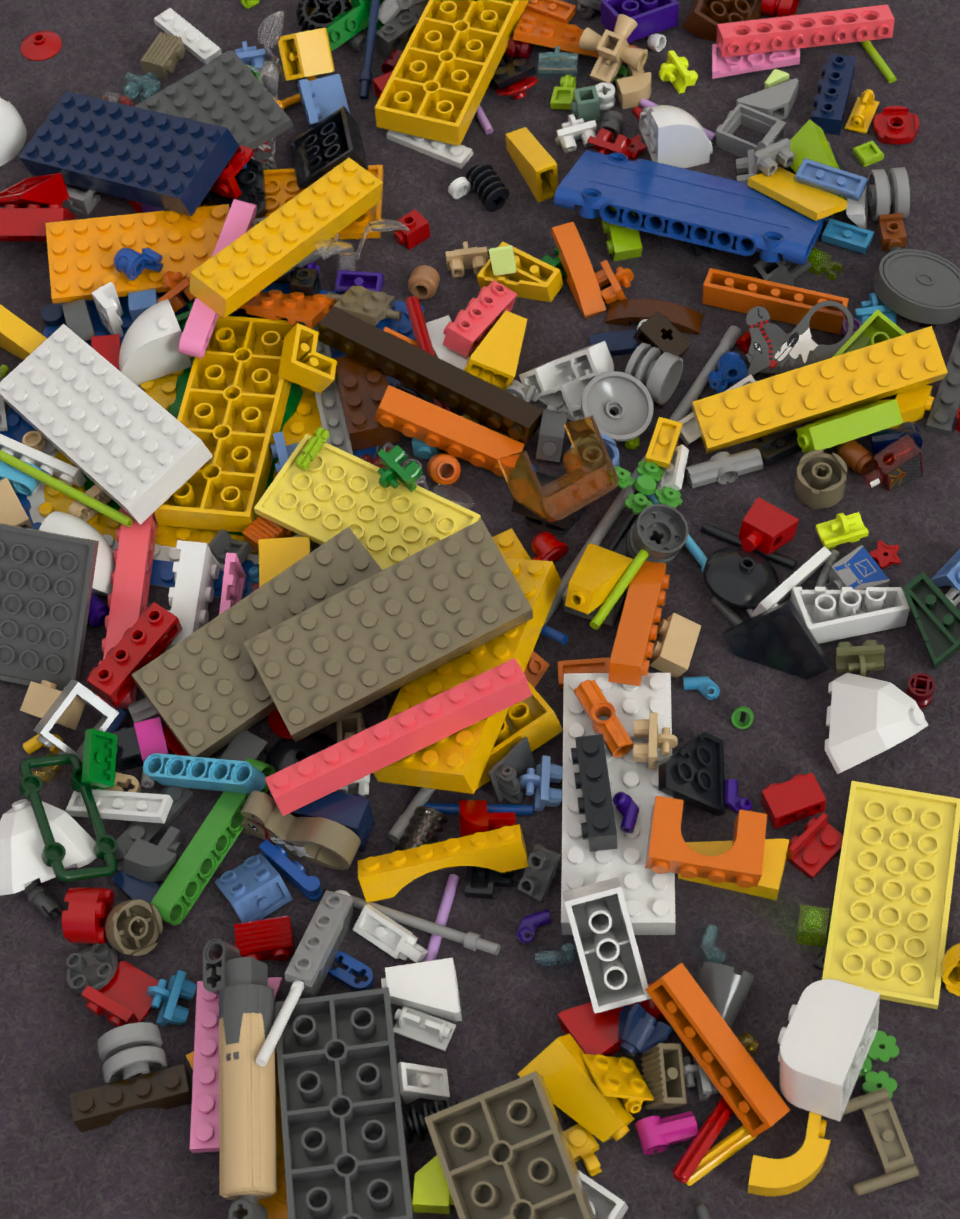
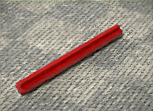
M417 296L408 297L405 304L418 348L435 356ZM434 399L436 406L452 412L451 407Z

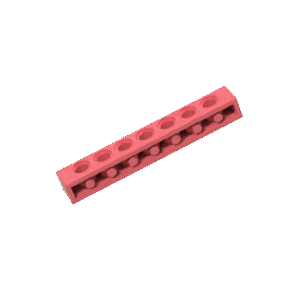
M887 4L717 24L716 43L723 58L791 50L799 47L809 48L886 39L893 36L895 18Z

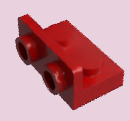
M822 813L818 818L813 817L805 826L804 830L806 831L800 837L795 835L789 841L786 860L811 880L842 848L843 835L827 823L828 815Z

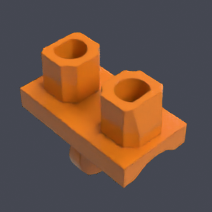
M607 260L600 262L603 269L595 273L599 287L602 288L611 283V286L601 290L607 305L617 300H627L620 286L625 288L631 286L630 282L634 278L632 270L618 267L614 275Z
M167 271L163 276L165 282L162 284V287L165 290L171 288V290L157 301L161 302L168 299L175 313L187 305L180 293L184 292L190 301L196 297L189 292L190 277L181 282L180 279L183 277V274L180 271L176 274L173 271Z

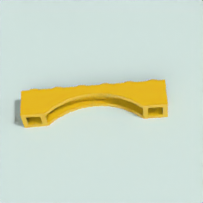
M520 824L358 860V879L366 903L394 897L414 879L442 868L476 866L501 873L529 867L527 862L528 854Z

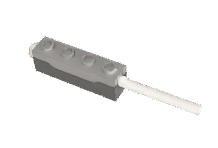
M345 890L325 891L285 972L287 998L256 1058V1063L259 1066L264 1067L267 1065L298 1000L316 997L354 919L353 899Z

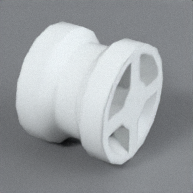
M607 82L597 84L595 87L600 100V109H611L615 105V87Z

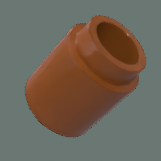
M855 439L842 443L837 448V455L855 473L859 472L863 475L874 464L872 454Z

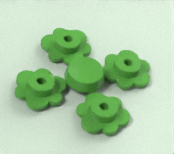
M640 461L638 463L637 473L641 476L636 481L630 477L631 473L619 466H614L612 470H608L606 473L609 477L608 482L612 486L626 489L627 486L634 485L636 490L640 492L636 495L629 494L624 503L635 514H640L646 507L653 505L645 495L654 493L658 498L659 504H666L675 509L683 502L678 490L666 486L656 490V482L661 480L664 470L653 462L646 463L645 461Z
M883 1031L876 1032L858 1078L865 1077V1082L862 1086L864 1092L870 1093L886 1087L889 1097L892 1099V1092L897 1089V1082L893 1078H888V1073L885 1071H880L879 1073L870 1071L872 1068L870 1059H879L881 1062L886 1063L890 1058H895L899 1055V1048L895 1045L896 1038L894 1036H887Z

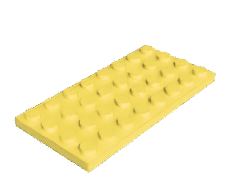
M307 433L254 507L255 514L303 537L308 536L311 541L320 545L349 527L382 570L481 520V515L416 485L417 488L413 492H410L396 479L400 483L396 489L392 486L383 488L379 484L381 477L378 473L379 467L326 442L322 443L323 447L315 459L310 461L311 464L308 469L303 471L295 466V460L299 454H302L301 451L312 437Z
M851 781L822 980L834 979L880 993V999L932 1009L938 1008L942 979L941 962L945 953L960 827L959 798Z

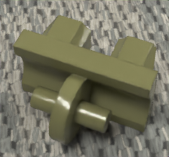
M866 640L862 643V646H852L850 642H839L835 654L836 673L858 672V675L866 677V671L884 670V644L878 645L876 640Z

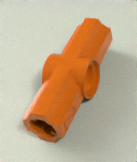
M586 680L580 683L574 689V694L589 717L594 732L603 734L604 744L612 757L620 758L626 755L633 748L634 744L617 718L614 706L606 700L595 680ZM602 716H605V717H608L609 719H607V720H599L598 718H599V717H602Z

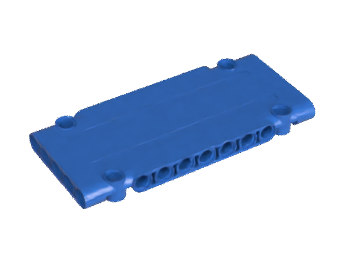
M589 150L582 154L559 184L554 197L555 206L576 210L580 206L579 215L584 218L594 219L599 217L600 214L601 218L607 223L743 256H750L757 251L760 252V259L766 262H778L781 254H783V261L803 266L827 218L814 221L749 187L747 183L645 159L632 161L628 160V157L622 153H610L607 155ZM609 206L614 207L616 211L611 210ZM631 211L636 212L639 217L634 216ZM654 217H658L662 222L656 221ZM676 222L682 223L684 227L678 226ZM699 228H704L707 233L701 232ZM722 233L727 234L730 238H725ZM745 239H750L753 244L747 243Z

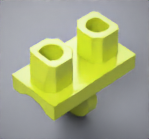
M668 51V60L660 66L659 77L662 81H670L679 94L684 93L687 86L695 85L698 75L695 70H687L689 65L686 57H678L675 51Z
M859 512L847 516L844 513H839L836 515V519L817 524L815 527L823 546L828 550L836 548L837 545L860 541V538L867 537L869 533L862 522Z

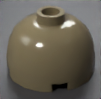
M140 899L120 902L112 908L105 922V934L111 947L122 954L131 956L144 955L153 950L158 943L156 942L158 935L162 934L163 930L162 917L158 909L153 904Z

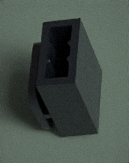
M532 471L515 489L511 512L526 516L525 523L529 527L549 532L553 535H565L578 522L582 512L586 513L590 503V498H587L589 488Z

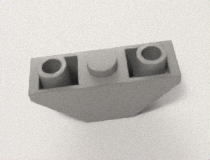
M795 78L739 98L736 101V107L740 103L780 120L788 118L797 98L799 81Z

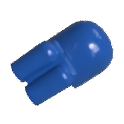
M122 248L114 257V267L117 271L126 274L127 279L133 281L141 274L144 268L160 272L163 268V264L160 263L163 257L150 248H143L142 254L131 248Z
M727 352L720 356L718 360V371H711L708 374L710 387L715 389L716 394L726 391L725 389L728 384H736L743 380L748 374V369L740 354Z

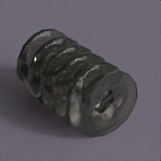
M417 807L414 810V816L409 820L410 825L405 828V834L400 837V843L396 845L395 851L432 844L430 841L437 842L439 836L435 832H443L444 828L440 823L446 824L448 822L447 816L432 807Z

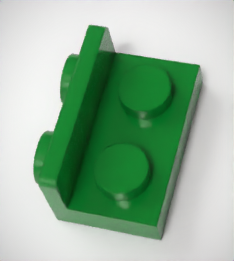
M93 728L85 730L81 783L93 785L94 790L114 787L117 754L116 734Z

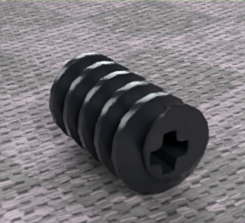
M489 163L476 165L466 172V179L489 212L501 209L510 193L505 188V184L501 182L500 177L497 176L496 171L493 170L492 165Z
M457 1097L455 1105L462 1102L460 1097ZM445 1099L443 1108H440L437 1100L433 1101L431 1110L428 1109L425 1102L421 1103V1108L418 1112L414 1104H410L408 1113H405L402 1108L405 1136L408 1143L413 1142L415 1133L420 1141L425 1140L426 1132L429 1133L425 1117L452 1107L449 1099Z

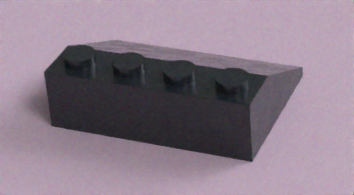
M344 106L290 141L297 186L300 189L308 188L347 158L352 159L368 170L359 125Z

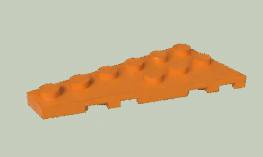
M527 9L524 10L514 31L513 40L599 58L597 51L580 49L579 43L584 29ZM629 45V47L638 48L637 46Z
M280 290L261 291L238 309H246V314L271 320L286 318L288 319V324L296 325L298 322H304L306 327L313 329L333 308L335 298H329L325 294L306 296L303 292L284 294Z

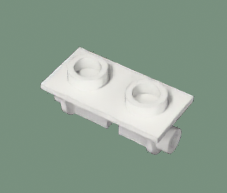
M404 1005L402 1010L397 1009L394 1017L397 1020L394 1026L395 1033L446 1051L456 1028V1024Z

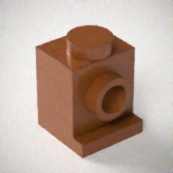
M903 213L879 215L877 231L882 251L905 249L907 235L903 222Z

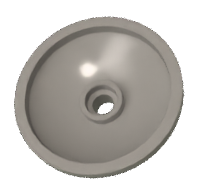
M610 371L597 375L587 384L581 397V411L588 426L595 433L607 435L614 441H628L640 436L647 429L653 417V401L648 389L641 381L627 373ZM610 410L615 411L616 416L610 414Z

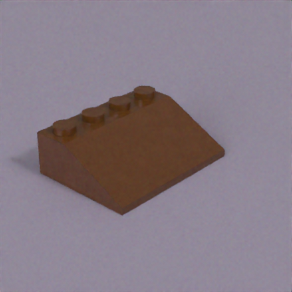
M693 0L682 27L701 39L717 41V24L759 19L761 16L762 0Z

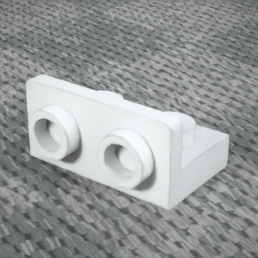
M109 282L92 292V296L102 324L111 335L120 334V337L124 335L121 328L123 321L120 316L123 315V311L115 286L112 282Z

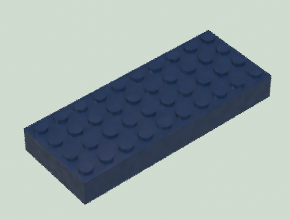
M66 91L18 158L33 175L42 176L61 172L66 184L192 216L239 148V145L226 127Z

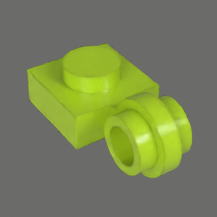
M566 74L565 77L562 76L560 87H554L550 101L551 109L571 110L570 103L574 102L573 89H576V78L572 77L571 74Z

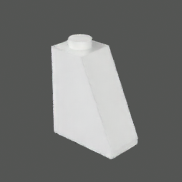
M453 958L385 968L386 978H381L382 988L389 987L391 1004L401 1007L404 1005L423 1013L456 1022L462 1021L456 968Z

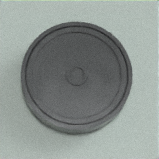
M917 249L896 250L882 258L873 280V286L879 299L888 308L905 318L926 324H946L960 317V268L934 253Z

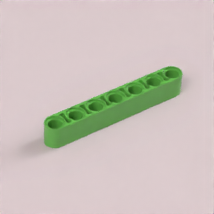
M253 758L245 760L260 770L265 777L276 773L272 765ZM267 783L260 792L267 793L269 790ZM223 792L152 899L151 904L158 909L163 921L172 925H178L185 919L244 827L241 823L244 817L240 812L250 794Z

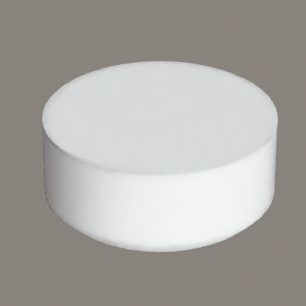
M459 177L450 184L448 193L453 199H459L468 194L471 184L465 177Z

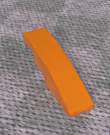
M574 222L552 227L551 234L560 251L559 259L567 273L566 281L584 319L606 312L592 264Z

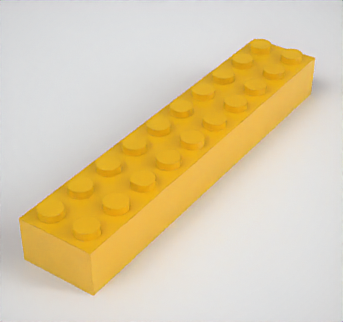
M347 158L190 273L189 292L225 319L379 203L383 182L355 161Z
M930 326L693 401L692 410L706 453L708 454L942 380L948 371L933 328Z

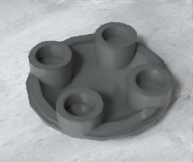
M106 943L87 947L79 953H72L66 960V965L68 966L66 981L69 987L77 993H82L88 985L97 991L106 986L114 977L118 968V957L115 951Z

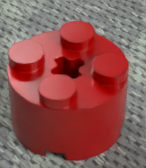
M92 887L69 888L64 902H69L68 910L62 911L64 938L70 939L69 943H106L105 922L114 902L113 889Z

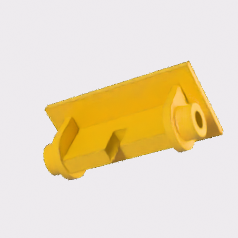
M867 89L862 92L861 97L857 98L845 129L867 134L879 105L878 101H874L875 96L872 90Z

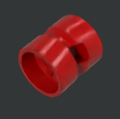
M762 0L760 11L762 14L774 17L776 14L777 17L792 16L796 14L799 0Z

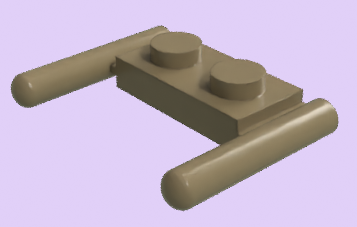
M886 1087L850 1099L843 1115L862 1109V1114L886 1173L855 1184L853 1187L854 1193L857 1196H861L919 1176Z

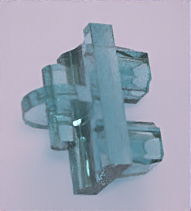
M555 46V52L539 53L538 73H541L543 78H551L554 76V73H562L564 77L566 74H571L572 77L577 74L578 53L561 52L560 46Z
M149 71L145 76H138L129 72L125 75L127 84L123 92L127 99L133 100L139 94L143 102L161 91V83L157 80L154 72Z

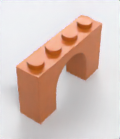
M662 796L655 797L651 813L645 868L652 869L653 872L660 874L671 872L680 874L685 878L701 877L714 883L730 882L736 883L743 888L757 887L762 876L767 814L739 809L734 823L732 847L721 855L705 856L693 851L682 837L681 820L684 800Z

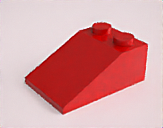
M60 172L29 177L0 192V206L4 207L5 204L18 205V208H26L28 204L40 205V208H46L51 204L63 206L62 202L70 197Z

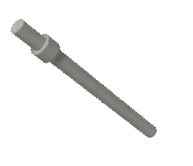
M350 895L353 899V908L362 910L364 905L369 904L395 922L464 944V948L473 951L479 949L494 955L499 953L500 944L482 939L479 934L470 931L464 933L374 902L366 903L365 899Z

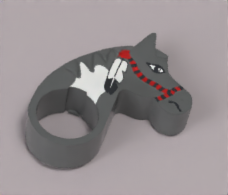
M835 301L820 302L809 310L791 333L787 334L778 325L770 322L769 312L764 307L757 306L752 308L746 316V324L751 336V345L748 353L745 355L750 363L747 376L750 374L753 376L758 372L781 374L829 359L837 353L852 335L854 323L850 311L844 305ZM823 307L836 308L845 316L847 321L845 336L841 341L833 345H818V343L811 339L812 335L809 329L811 316L815 311Z

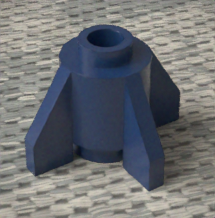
M636 1002L633 1007L625 1005L619 1014L618 1040L621 1042L620 1048L632 1056H635L636 1053L643 1055L647 1050L666 1040L672 1031L669 1025L661 1021L658 1022L657 1019L645 1012L641 1005Z

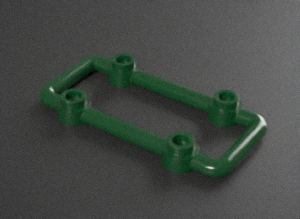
M74 754L27 758L19 766L22 777L19 791L24 798L30 800L45 845L41 854L43 863L48 867H52L56 878L63 882L113 875L117 870V861L114 854L118 843L115 838L106 833L90 788L91 785L81 783L83 767L81 760ZM71 765L73 774L70 784L74 791L82 795L97 838L94 852L99 859L105 861V866L65 871L62 861L66 855V850L62 844L55 842L39 795L43 783L37 775L32 774L31 768Z

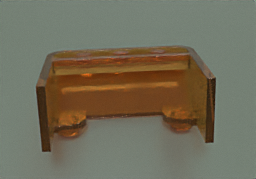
M593 415L564 424L573 446L563 456V464L567 474L543 487L539 483L527 451L497 459L513 498L548 522L559 521L611 492L618 484L617 473Z

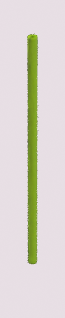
M0 450V461L126 527L132 525L133 518Z

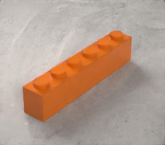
M713 268L709 269L703 284V304L745 314H748L752 308L761 306L769 312L770 319L798 325L813 306L823 301H835L848 309L849 298ZM823 307L813 313L809 322V328L841 335L842 325L846 318L836 308Z
M390 385L387 387L374 418V421L379 422L384 427L400 431L407 437L423 441L430 447L439 448L448 452L453 457L462 458L471 462L474 466L485 468L500 477H511L524 447V444Z
M645 561L629 584L609 662L608 682L641 686L642 677L648 676L650 660H647V658H652L654 643L651 640L656 641L658 625H655V623L660 624L662 608H659V606L664 607L666 591L663 590H668L670 575L666 574V563Z
M680 963L645 989L752 1138L773 1126L790 1111L683 963Z

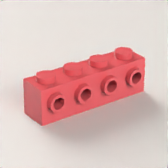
M495 280L488 287L483 286L478 297H473L468 303L467 308L459 311L455 321H450L443 331L445 338L442 345L467 359L483 341L505 311L511 312L517 293Z

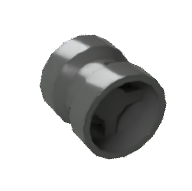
M614 110L605 112L598 132L601 128L610 131L614 135L611 142H615L625 123L624 116Z

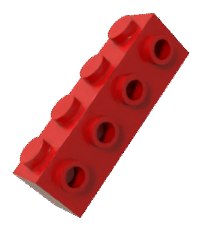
M155 602L149 608L143 610L138 621L132 628H128L125 631L120 642L115 647H112L101 664L90 672L87 682L92 691L117 707L136 685L132 674L159 657L183 630L178 617Z

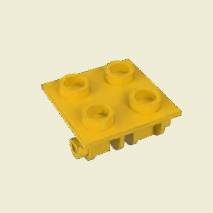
M582 1053L581 1056L602 1096L623 1099L625 1109L631 1113H638L644 1100H654L632 1059Z

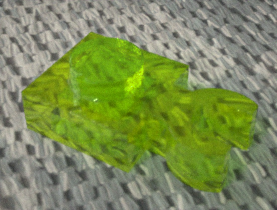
M813 247L808 257L812 266L807 270L817 276L824 272L828 279L835 281L837 273L833 272V270L842 273L843 265L839 262H831V255Z

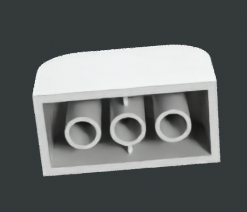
M615 877L563 891L565 907L594 1014L651 999L645 990L648 988L619 878Z
M834 979L816 981L803 991L798 1004L791 1006L788 1016V1027H782L778 1038V1044H780L778 1062H780V1090L788 1102L801 1109L841 1121L878 1030L880 993Z

